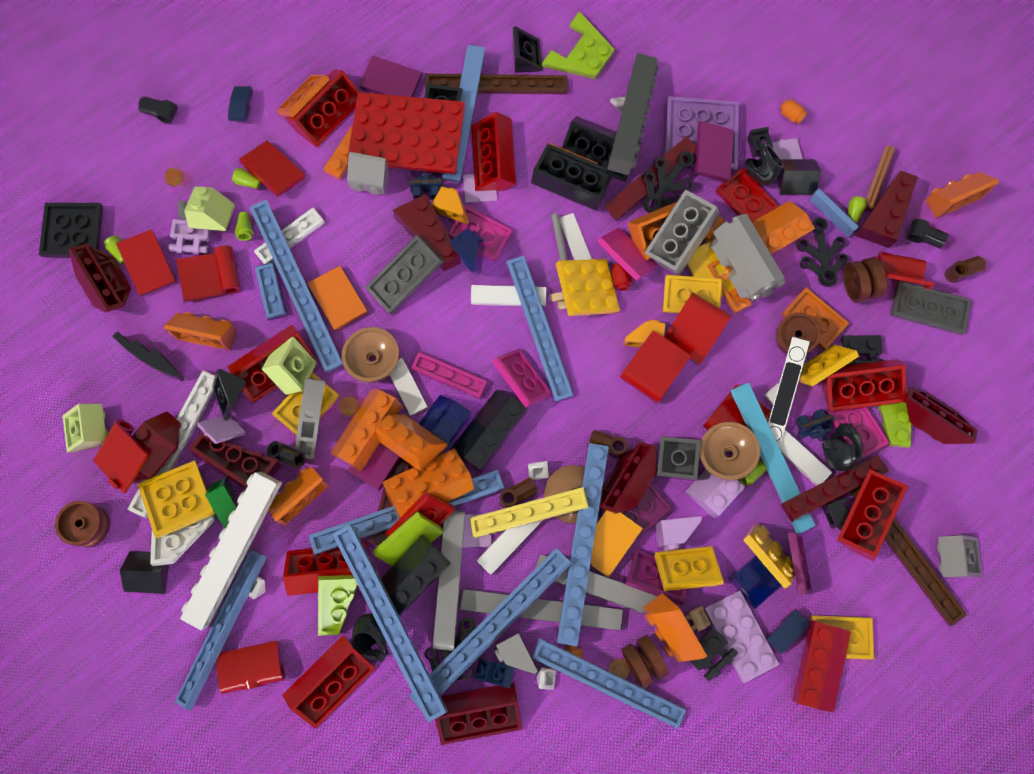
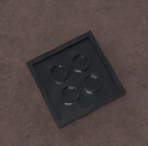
M45 203L39 255L41 257H70L69 248L87 243L99 250L103 205L101 203Z

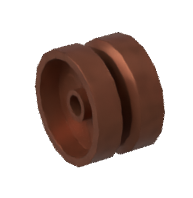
M876 257L866 258L861 262H850L844 266V287L847 295L854 303L864 302L869 298H880L885 295L887 290L886 273L883 265Z
M793 313L785 317L778 325L775 332V341L778 348L785 354H788L792 337L809 341L806 353L808 354L818 345L821 338V329L818 322L811 315ZM797 331V333L801 334L802 336L799 338L796 337L795 332Z
M86 501L68 503L61 508L55 520V530L58 537L69 545L89 548L98 545L105 539L110 528L109 515L98 505Z
M647 634L636 640L638 650L631 643L621 648L626 663L643 689L653 684L651 673L659 680L669 675L659 650Z

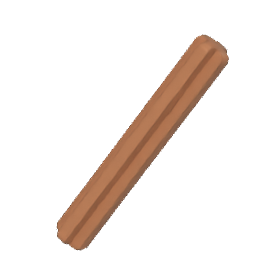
M890 145L886 146L866 197V209L872 210L875 207L895 152V148Z

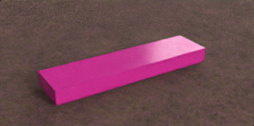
M418 352L411 366V370L478 399H481L488 384L487 380L421 352Z

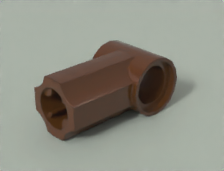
M979 255L964 261H957L946 269L945 278L949 282L956 283L960 279L986 270V262Z
M593 430L589 443L609 446L608 454H611L614 458H621L626 454L628 444L622 437H613ZM615 444L622 445L623 450L616 451L613 448V446Z
M529 477L511 488L504 489L499 497L500 506L502 508L515 506L538 493L536 485ZM505 495H510L513 497L514 501L512 503H506L504 502L503 497Z

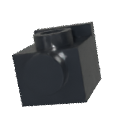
M769 127L750 131L747 141L752 158L758 156L762 158L759 148V142L762 139H765L767 144L773 149L768 132Z
M846 498L821 507L831 529L838 527L839 530H842L850 512L844 505L847 502Z

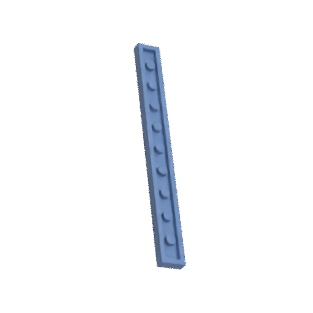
M267 199L250 206V210L325 372L327 373L343 366L342 360Z
M592 443L588 445L582 487L585 489L589 508L578 510L570 556L572 564L568 568L556 643L571 646L578 645L609 446Z
M498 470L473 478L474 490L448 503L455 507L504 490ZM392 506L308 535L313 553L318 555L338 548L332 534L349 524L353 525L361 540L389 530L399 520V517Z
M352 524L347 525L332 535L429 723L448 712L358 534Z
M557 548L430 674L440 696L572 564ZM411 693L409 697L421 710L415 696Z

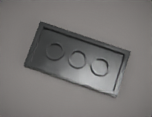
M417 234L365 288L389 314H392L443 261Z
M898 280L896 282L890 316L964 335L966 334L972 299L935 289L928 290L923 286Z

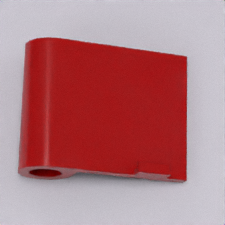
M219 246L214 249L212 254L176 259L184 302L203 301L205 298L234 294L241 290L234 252L231 246Z
M879 252L877 259L883 265L886 277L923 284V287L928 290L931 289V286L934 287L935 283L924 277L926 270L925 260Z
M692 292L664 338L691 355L690 359L701 365L732 316Z
M653 330L625 368L620 378L658 404L691 355Z
M731 391L704 423V428L709 430L711 427L723 422H735L746 426ZM758 401L766 420H768L771 411Z
M117 419L93 461L109 478L108 482L115 489H119L122 493H127L149 454L131 436L134 431L133 425L127 421Z

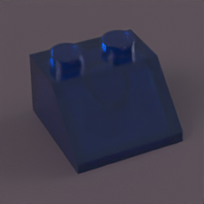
M467 228L452 239L450 244L471 273L479 275L482 270L485 246L482 243L484 239L479 232Z
M439 395L419 424L450 447L471 418V411L456 401Z
M756 554L728 577L754 609L782 586Z

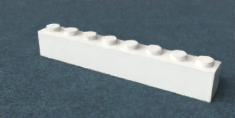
M255 472L249 477L246 491L242 492L238 498V507L230 514L228 518L230 522L227 528H224L219 535L220 542L218 546L212 549L208 565L206 564L201 570L200 575L202 577L199 583L197 582L191 590L193 595L181 610L183 612L181 620L199 630L209 627L282 482L263 472Z

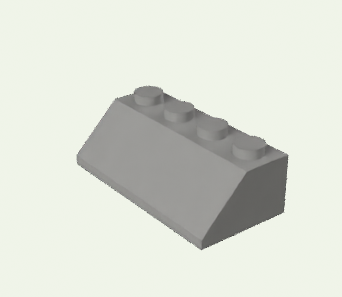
M685 189L646 249L645 254L663 268L680 276L720 215L718 207Z

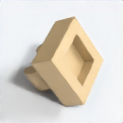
M562 291L549 294L552 302L557 301L558 309L566 308Z
M702 605L693 609L685 617L686 620H693L692 631L695 629L701 631L711 624Z

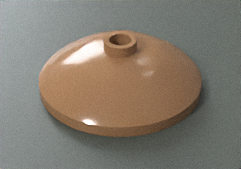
M367 327L356 331L347 339L342 349L344 368L350 376L361 382L372 383L385 379L394 371L399 361V347L395 338L386 330L377 327ZM372 357H376L375 361H370Z
M723 422L711 427L704 434L700 443L699 453L702 464L713 476L723 480H738L749 475L757 466L760 458V445L755 434L746 426L735 422ZM732 452L733 456L727 457L726 453Z
M568 465L556 470L546 483L544 498L581 488L585 467ZM578 511L559 515L556 518L566 523L576 524Z

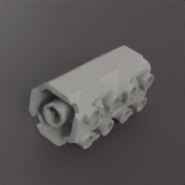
M738 215L732 218L733 222H725L713 232V241L710 243V247L722 266H730L732 268L728 277L737 290L738 295L743 299L747 297L755 301L761 296L765 298L774 292L772 289L783 286L786 281L748 215Z

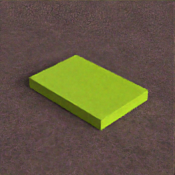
M417 511L376 547L373 553L379 559L393 566L421 535L424 534L432 543L444 531L439 525Z

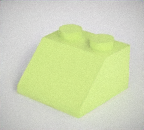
M195 186L184 210L188 227L226 231L235 204L214 188Z
M291 337L269 355L262 370L287 395L303 391L305 378H310L317 362L294 337Z
M78 404L62 416L67 453L99 447L108 435V431L105 429V412L102 404Z

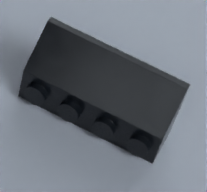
M576 116L570 123L562 148L607 168L616 132ZM614 172L613 177L625 182L629 176Z
M547 143L533 169L531 183L598 211L615 171L607 170L603 166Z
M496 390L450 450L455 449L462 460L481 473L526 415L527 408L514 397Z
M424 534L417 539L381 578L400 617L451 564Z

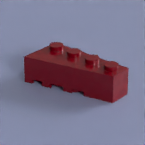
M426 194L393 209L395 220L405 228L408 234L413 238L418 234L442 259L443 263L439 267L444 272L461 264L460 255Z

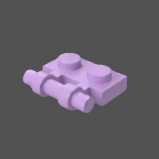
M173 219L170 237L173 240H177V243L170 244L169 250L176 251L178 254H184V252H192L194 255L208 253V246H201L202 241L209 242L211 230L189 228L187 220ZM185 240L194 241L193 245H185Z

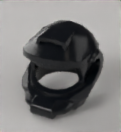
M762 139L759 142L762 158L758 160L748 158L744 163L747 168L746 173L759 185L767 186L777 180L784 165L772 147L767 144V141Z
M840 423L835 433L832 434L831 439H826L822 443L826 462L836 471L852 470L857 462L862 459L864 450L862 437L851 423ZM840 436H846L850 438L853 442V445L849 446L845 442L839 440Z
M365 613L358 617L354 624L352 644L366 659L383 662L389 653L386 646L387 641L373 614ZM374 644L378 645V649H372L371 647Z

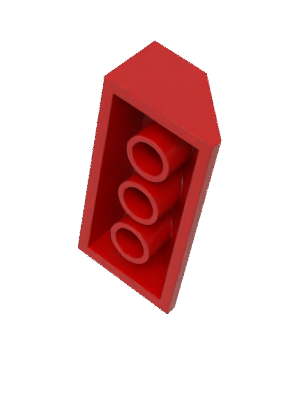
M333 69L327 75L330 79L328 83L294 117L285 118L298 134L315 147H318L356 107L357 94L360 91L343 70Z
M496 111L471 125L475 191H504L516 185L512 118Z
M290 325L227 366L231 374L247 381L243 391L252 403L278 387L262 368L269 355L291 337H294L317 362L293 325Z
M898 359L843 366L822 380V389L828 411L906 402V365Z
M869 469L837 541L854 553L874 562L907 491L908 485Z
M362 542V544H363V546H364V548H365V550H366V552H367V543H366V542ZM339 547L318 555H314L312 548L289 550L286 553L283 581L287 596L318 593V576L353 575Z
M810 620L792 701L804 706L834 713L851 631Z
M342 635L282 696L290 710L316 729L376 667L355 649L350 640Z

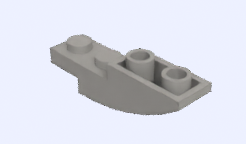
M305 378L295 449L304 452L305 458L314 459L325 381Z

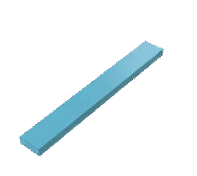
M746 383L730 390L747 428L758 439L760 456L782 503L801 494L750 384ZM810 513L791 522L796 533H802L815 526Z

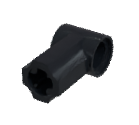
M144 96L138 102V110L141 113L154 116L166 124L172 123L178 110V106L169 100L159 101Z
M914 219L907 235V239L911 242H924L939 249L944 246L948 238V233L929 226V223L923 219Z
M272 441L268 446L267 454L270 458L278 459L297 469L305 464V453L279 441Z

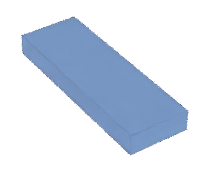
M821 189L814 192L810 201L849 238L856 231L858 225Z
M274 263L255 267L267 320L286 316Z

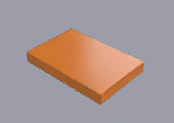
M311 74L277 109V113L280 116L294 117L328 83L329 77L323 74Z
M341 266L307 283L335 331L368 313Z
M807 287L781 314L784 318L793 313L811 315L820 326L821 338L818 346L823 351L833 343L849 324L847 320Z

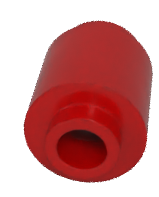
M619 263L613 264L611 271L614 288L619 291L628 290L632 286L631 275Z

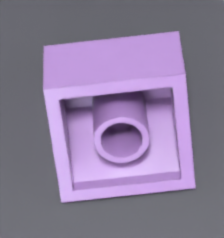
M705 469L685 493L715 519L720 516L745 487L737 480L719 479Z
M701 516L661 520L655 525L658 548H664V551L680 548L679 545L686 542L702 521Z

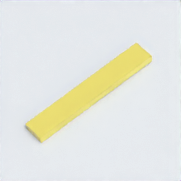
M581 487L469 519L473 537L478 538L589 508L585 489Z

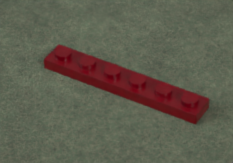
M875 455L856 465L852 470L844 471L782 503L781 507L790 521L794 522L860 488L869 469L885 475L889 470L879 456Z

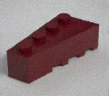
M900 170L854 236L890 248L898 240L918 176Z
M201 433L189 448L194 456L245 490L248 487L247 481L249 477L255 472H263L273 477L281 467L278 459L264 456L261 453L244 449L241 446L233 445L226 441L215 444L204 433Z

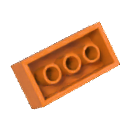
M455 449L435 457L421 472L413 467L382 482L386 494L399 518L426 491L449 502L474 490L471 474Z

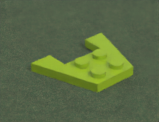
M579 11L570 23V28L583 36L567 58L551 50L542 62V67L596 79L614 54V48Z

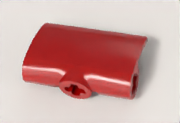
M278 641L220 653L217 658V677L221 694L243 689H253L284 680L285 672L282 662L279 661Z

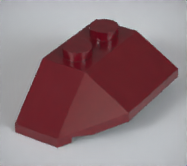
M88 243L69 248L75 277L93 307L104 312L124 307L131 287L114 258L93 248Z
M913 387L909 388L905 401L910 423L916 428L926 432L942 444H973L976 441L978 430L971 426L960 413L925 391Z
M168 411L144 421L132 435L149 454L133 483L153 478L178 449L182 423Z
M638 442L636 447L630 449L620 458L602 487L601 509L617 514L637 507L656 475V447L654 445Z

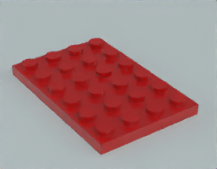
M358 92L348 157L349 152L386 158L388 168L456 174L466 104L462 101Z

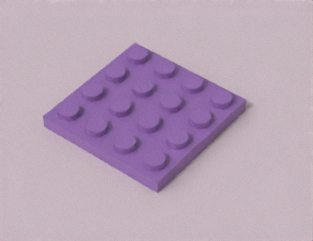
M668 96L665 154L686 136L697 145L698 123L702 121L733 130L731 170H736L738 167L739 102ZM696 153L693 155L694 160L689 167H695Z

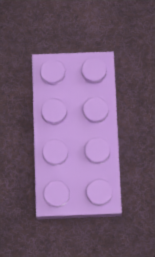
M740 590L704 608L712 626L728 641L724 649L728 652L734 647L739 654L733 658L732 664L742 683H746L779 665Z

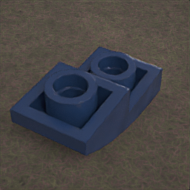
M234 86L228 109L229 121L247 120L251 110L249 101L253 94L251 86Z
M794 609L781 621V625L766 638L782 654L810 626V622L797 609Z
M479 659L476 666L475 679L510 688L514 667Z

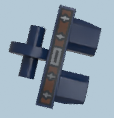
M424 171V175H417V179H409L413 199L422 196L423 192H430V198L435 199L439 190L443 187L442 178L435 179V175H428V171Z
M823 409L816 410L813 413L815 420L810 421L807 415L797 418L796 423L799 428L797 435L799 438L802 439L810 436L811 439L817 438L820 442L826 440V434L830 433L832 420H834L832 413L827 415Z

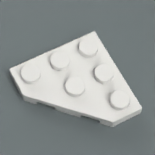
M215 514L160 538H156L152 530L150 564L152 566L174 564L215 521Z

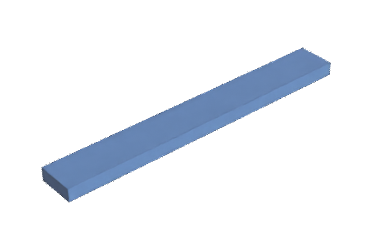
M467 46L459 87L463 89L461 101L465 102L466 107L456 174L443 173L442 179L446 181L461 182L485 47Z
M525 256L508 260L506 263L554 400L558 402L573 397L569 380Z
M250 549L175 699V702L184 709L192 710L267 556Z
M541 638L538 639L531 658L679 729L686 709Z

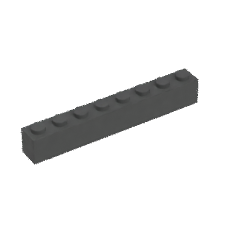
M641 53L636 55L607 170L629 175L631 168L635 169L638 158L634 156L635 154L638 155L641 146L638 141L642 140L644 130H641V127L644 128L647 117L644 114L647 115L650 104L647 102H651L653 91H650V89H654L656 79L653 77L657 76L659 66H656L658 58Z

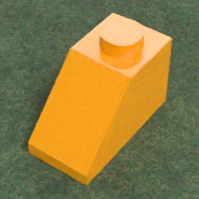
M441 187L432 202L436 213L468 225L469 219L459 192L454 188Z
M658 320L646 321L625 337L623 346L640 348L653 330L664 337L665 323H660Z

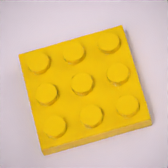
M607 259L561 260L556 263L568 316L611 314L620 311Z
M195 460L137 484L156 538H160L215 514L205 496L207 489Z
M756 523L751 527L743 540L785 589L792 584L795 576L792 558L790 556L787 557L783 553V547L778 541L771 539L769 536L770 532L764 525L760 526L759 523Z

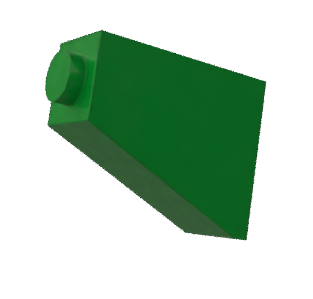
M224 477L209 485L205 496L223 527L227 528L230 522L228 518L232 511L236 510L239 503H237L238 500L228 479Z

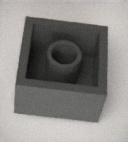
M661 436L657 477L696 481L701 440Z

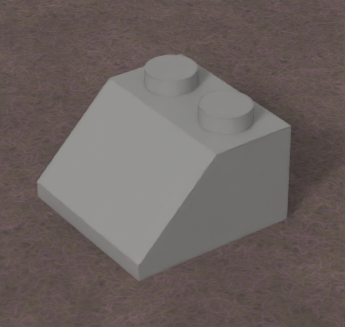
M349 152L347 173L349 187L357 192L363 190L374 195H385L390 177L386 158Z
M965 535L938 537L937 550L941 556L939 568L943 577H982L978 537Z
M519 633L496 645L498 649L495 650V653L500 662L504 661L508 666L533 674L538 672Z

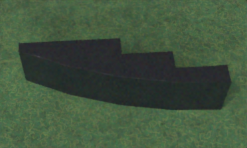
M119 331L112 335L127 351L147 366L176 380H184L183 376L155 347L149 352L137 339L130 343Z

